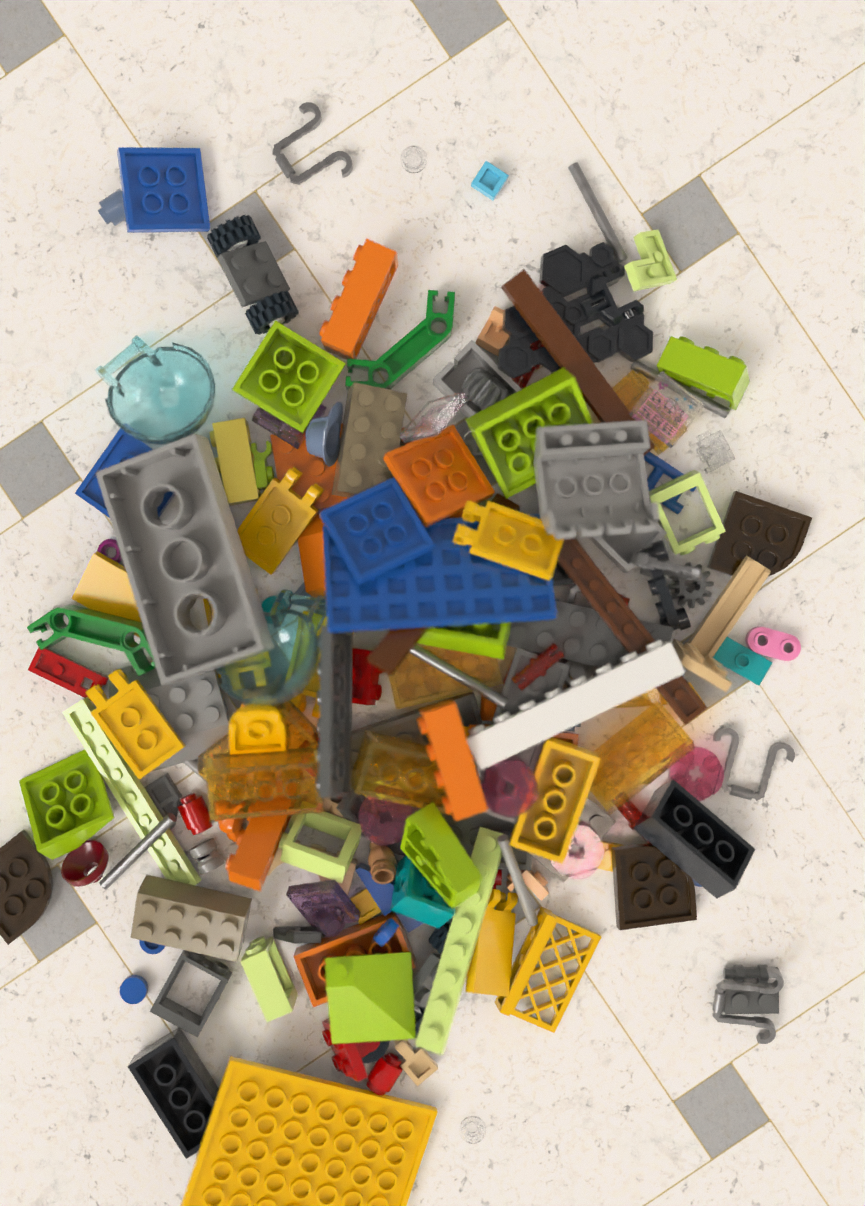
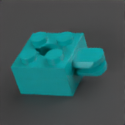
M405 855L397 865L390 910L439 929L455 915L456 907L452 909Z

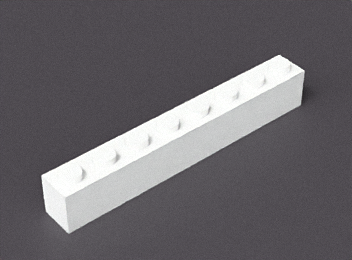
M661 639L646 645L647 651L639 655L634 651L621 657L622 663L612 667L610 663L595 670L597 675L586 679L585 675L576 678L570 682L571 687L563 691L558 687L545 693L546 699L535 703L533 699L520 705L521 711L510 715L508 711L495 717L494 724L487 727L484 724H480L468 730L470 735L466 736V739L479 769L487 768L684 674L685 671L672 643H663Z

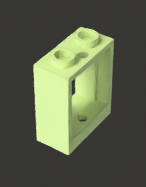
M695 469L649 491L650 504L658 502L660 516L658 523L667 532L665 538L675 555L679 553L680 555L688 554L695 550L696 545L705 542V544L714 542L720 538L719 534L726 532L702 476ZM696 487L713 526L677 542L660 503Z
M303 804L299 813L294 812L291 817L289 833L284 832L278 847L282 849L280 861L342 883L360 843L364 826ZM305 825L346 840L338 858L295 843L302 826Z
M264 936L254 939L249 943L250 946L245 950L240 962L264 1017L269 1022L292 1012L298 994L273 936L267 939Z

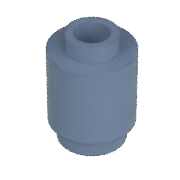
M120 188L99 202L102 208L97 211L107 225L112 222L116 226L126 219L123 195Z

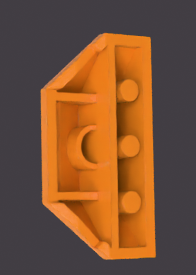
M318 512L298 537V546L305 590L309 595L326 606L324 523Z

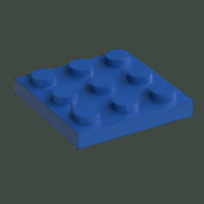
M118 148L117 156L127 233L208 232L210 230L200 148Z
M121 427L75 494L109 517L96 472L154 449ZM168 491L164 494L162 503L157 507L158 517L161 516L176 494L175 492Z
M395 477L319 512L321 520L358 585L434 549L433 541Z

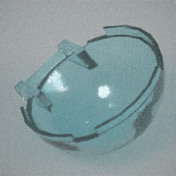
M136 335L131 339L132 343L105 366L102 367L100 365L95 369L98 376L109 386L108 399L105 398L109 415L123 432L136 440L153 445L173 443L198 432L212 411L216 396L213 373L203 356L190 347L172 342L173 347H157V349L152 350ZM138 352L142 353V355L129 362L118 373L116 378L111 375Z
M281 590L270 612H263L275 649L216 669V672L221 675L223 683L220 684L221 688L230 697L246 705L276 706L294 699L302 693L313 679L319 663L320 648L318 646L317 633L327 614L326 596L319 595L315 598L297 595L291 590ZM292 605L308 607L311 609L308 615L306 616L305 614L298 612L296 610H291L290 608Z

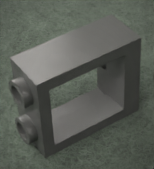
M183 950L150 1012L198 1038L233 972L229 971L228 966L220 961L212 962L205 958L203 954ZM185 962L221 980L202 1016L167 998Z

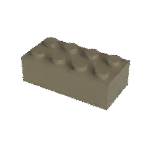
M355 382L349 387L332 495L350 498L394 477L383 457L385 453L399 448L407 393Z
M146 874L137 892L130 938L237 962L245 939L252 898Z

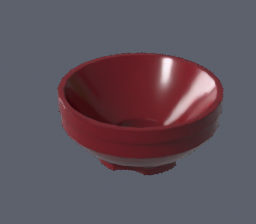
M97 840L84 842L80 847L69 852L64 859L61 867L62 877L70 885L76 887L98 882L103 877L108 864V851ZM97 866V867L95 868V870H93V871L88 875V872H89L93 867Z

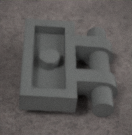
M758 964V967L734 965L733 968H723L724 979H733V981L744 982L745 978H757V983H768L769 974L766 968L768 965ZM724 990L726 992L723 1008L725 1014H779V992L764 994L756 991Z

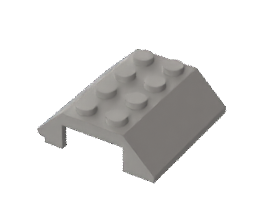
M647 420L537 428L534 471L540 519L547 534H553L555 539L575 538L576 532L579 533L580 537L603 536V530H606L608 535L629 534L631 528H633L635 533L655 531V526H657L660 516L658 502L650 504L644 461V452L650 448Z
M132 666L122 668L130 683L138 679L186 745L152 771L181 764L187 760H195L230 750V719L217 676V669L178 683L161 685L156 668L141 676H138L136 671L134 672ZM108 679L110 699L112 696L117 694L119 690L111 682V680Z

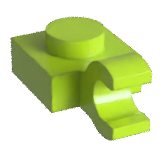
M266 441L267 448L262 453L258 452L256 443L251 444V451L255 460L256 485L259 490H265L274 478L273 466H268L267 458L273 451L270 441Z

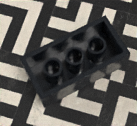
M674 779L654 792L634 827L638 833L716 899L737 888L755 851L754 847Z
M178 1027L134 1055L127 1067L187 1159L199 1151L219 1088L182 1029Z

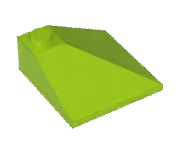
M275 320L233 386L232 391L299 432L304 433L346 363Z
M85 749L19 780L37 851L51 860L77 849L115 818L103 777Z
M411 952L325 958L326 989L332 1044L416 1039Z

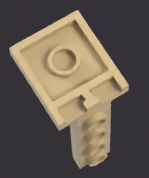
M746 555L688 642L683 644L675 638L671 642L682 666L724 692H727L732 682L726 676L728 672L722 668V664L712 657L769 576L770 570Z

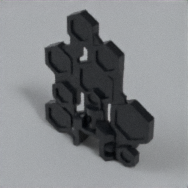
M602 242L593 246L589 251V255H587L585 252L578 254L568 245H563L542 255L539 283L545 286L542 289V294L593 363L604 361L616 353H619L631 363L651 354L653 351V331L644 325V305L635 300L617 308L613 296L608 289L609 286L616 284L625 275V267L613 258L614 249ZM587 288V294L569 302L564 299V297ZM515 306L505 309L503 312L502 330L510 335L508 344L499 349L498 369L512 379L530 372L531 368L538 364L548 369L551 374L560 370L561 368L546 348L541 347L534 351L530 349V344L539 341V339ZM598 319L610 327L607 330L597 327L580 335V327Z

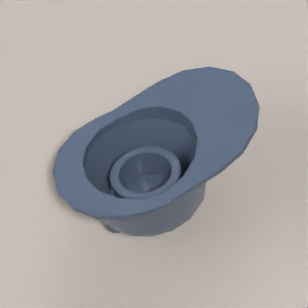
M336 402L333 405L328 416L315 418L306 428V449L308 453L323 458L328 467L333 466L338 457L343 417V405L341 402Z

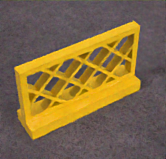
M541 906L537 914L538 924L531 926L511 967L509 997L497 996L494 1003L502 1014L507 1016L511 1014L555 1033L601 936L555 915L551 910ZM559 923L565 926L568 935L554 940L552 932L556 924ZM584 935L592 938L588 947L577 950L574 939ZM571 941L574 953L560 958L557 946ZM553 948L556 960L542 964L540 957L543 951ZM576 958L578 962L576 971L566 975L562 963ZM559 965L562 977L548 982L545 970ZM541 972L545 983L530 988L528 981L531 975ZM565 982L567 988L565 994L554 999L551 987ZM547 989L550 1001L536 1006L533 994ZM530 996L532 1008L525 1011L516 1009L520 999ZM553 1006L555 1014L551 1022L548 1023L541 1020L539 1011Z

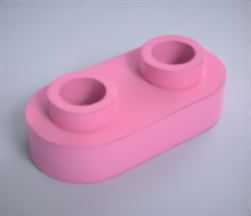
M754 627L746 635L747 647L761 655L783 661H791L797 658L801 651L799 640L787 633L766 627ZM761 635L766 639L763 645L758 644V637ZM786 643L791 644V650L788 653L784 651Z

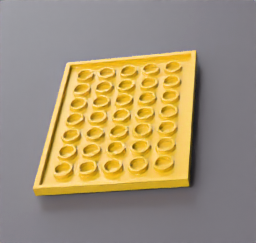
M230 1056L180 1206H406L438 1111L434 1106L389 1095L380 1096L369 1090Z

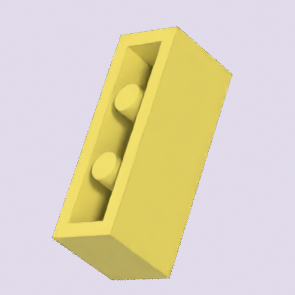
M245 418L212 423L213 431L209 432L212 447L217 448L218 457L214 459L218 472L222 476L223 487L229 505L258 501L261 492L256 485L255 460L251 451L252 441L248 421Z

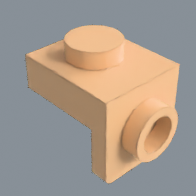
M495 306L475 344L498 356L499 349L506 345L510 335L502 330L503 312L505 310Z
M520 870L525 884L540 900L549 894L546 886L548 881L539 871L533 873L532 870ZM509 873L506 886L511 892L515 887Z

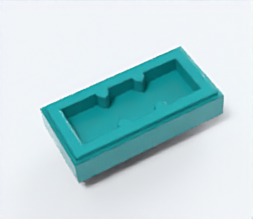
M729 637L725 638L712 657L720 662L722 666L760 686L773 663Z

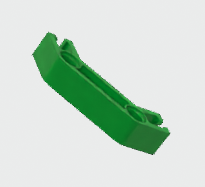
M428 290L426 318L376 361L347 359L348 373L353 374V369L369 371L368 381H351V376H346V389L348 390L355 382L390 390L442 346L452 334L455 292H447L444 302H449L448 311L446 314L433 312V301H435L436 296L438 297V291ZM436 322H442L445 324L446 330L443 333H435L431 329L432 325ZM384 371L388 374V379L384 383H376L373 380L375 373Z
M66 605L51 610L27 626L30 634L38 631L44 633L47 631L45 626L47 624L54 631V634L48 639L42 640L40 638L36 641L40 650L53 647L69 637L124 652L138 676L156 668L154 661L150 665L143 651L145 648L153 659L142 622L76 605ZM64 614L68 617V625L63 620ZM135 632H136V633L139 635V637H140V643H139V644L136 643L135 640H134V633H135Z

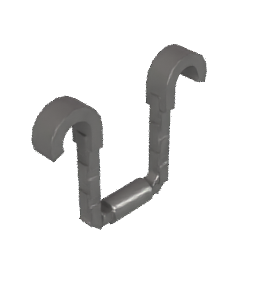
M312 102L303 103L299 106L300 112L303 114L308 111L313 112L315 117L299 130L285 137L279 143L274 144L272 154L276 156L275 161L286 178H290L291 183L298 185L338 160H343L347 163L346 167L341 169L342 177H347L352 171L353 164L351 157L346 152L337 151L332 153L299 176L294 175L295 170L286 156L280 153L281 149L286 148L303 135L313 131L321 123L319 107Z
M633 553L631 564L641 567L640 574L651 577L649 569L655 570L657 568L662 569L663 574L666 576L686 578L696 582L703 579V574L699 568L672 563L668 564L649 557V554Z
M721 727L716 730L713 735V741H721L723 734L729 733L731 735L728 757L726 758L725 768L719 783L723 791H728L730 795L748 800L754 798L756 801L764 798L772 765L778 750L785 749L787 752L786 759L793 763L795 759L794 749L784 742L774 743L768 751L758 792L754 793L752 789L734 784L729 786L727 782L729 781L730 771L739 745V736L735 730L729 727Z
M766 967L769 978L776 979L773 983H751L722 980L718 983L714 993L712 1008L714 1012L712 1015L717 1022L768 1029L767 1032L757 1034V1043L768 1044L775 1039L776 1030L770 1019L758 1016H734L721 1013H723L725 989L756 991L764 994L779 992L783 988L784 981L781 972L774 967Z

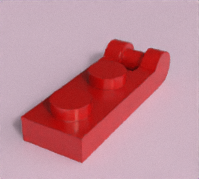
M38 647L28 668V671L84 698L88 697L86 691L98 684L101 688L103 685L106 686L109 679L108 676L96 672L49 648L40 650ZM86 678L93 681L90 688L83 686Z

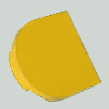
M261 703L249 704L238 709L229 720L230 755L287 751L286 725L282 713L271 705Z

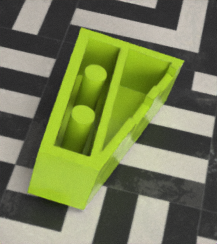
M682 336L679 339L670 337L657 363L660 373L689 388L693 386L706 391V396L714 399L715 396L730 401L728 407L734 410L737 409L750 382L747 365H744L745 362L735 356H729V358L721 356L716 349L709 346H704V348L695 346L692 340Z
M434 802L407 817L400 849L453 909L476 894L482 880L480 871L474 865Z

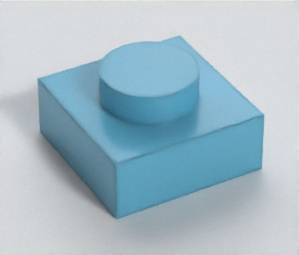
M485 161L472 181L471 187L494 201L508 180L509 175L488 161Z

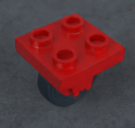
M330 1018L322 1021L325 1029L322 1031L323 1038L326 1044L331 1046L333 1050L332 1062L336 1070L357 1082L367 1078L363 1063H372L384 1056L389 1047L390 1040L332 1044Z

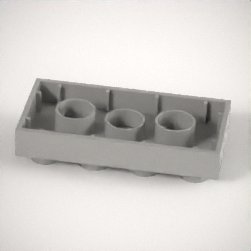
M193 434L96 472L161 685L178 683L275 649L208 438ZM168 491H173L177 494L180 501L179 514L172 523L164 524L158 517L157 507L162 503L164 494ZM201 595L209 599L214 609L213 621L203 632L195 628L190 619V609L194 606L196 598Z

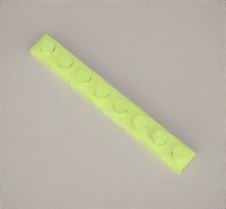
M86 697L62 713L142 840L163 817L138 777L90 713L95 708L89 698ZM170 828L148 848L149 853L166 879L190 885H197L201 881V878Z
M483 827L479 828L471 855L472 862L482 876L480 887L476 894L456 906L455 915L451 922L415 1046L440 1055L444 1054L502 857L497 838L505 834Z

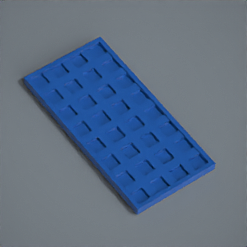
M539 513V514H527V515H530V516H533V517H535V518L540 519V513ZM447 518L425 528L434 543L433 550L358 585L328 530L323 525L328 633L555 620L557 613L552 577L548 581L469 553L472 545H459L453 542L458 524L477 531L480 522H468L461 518Z

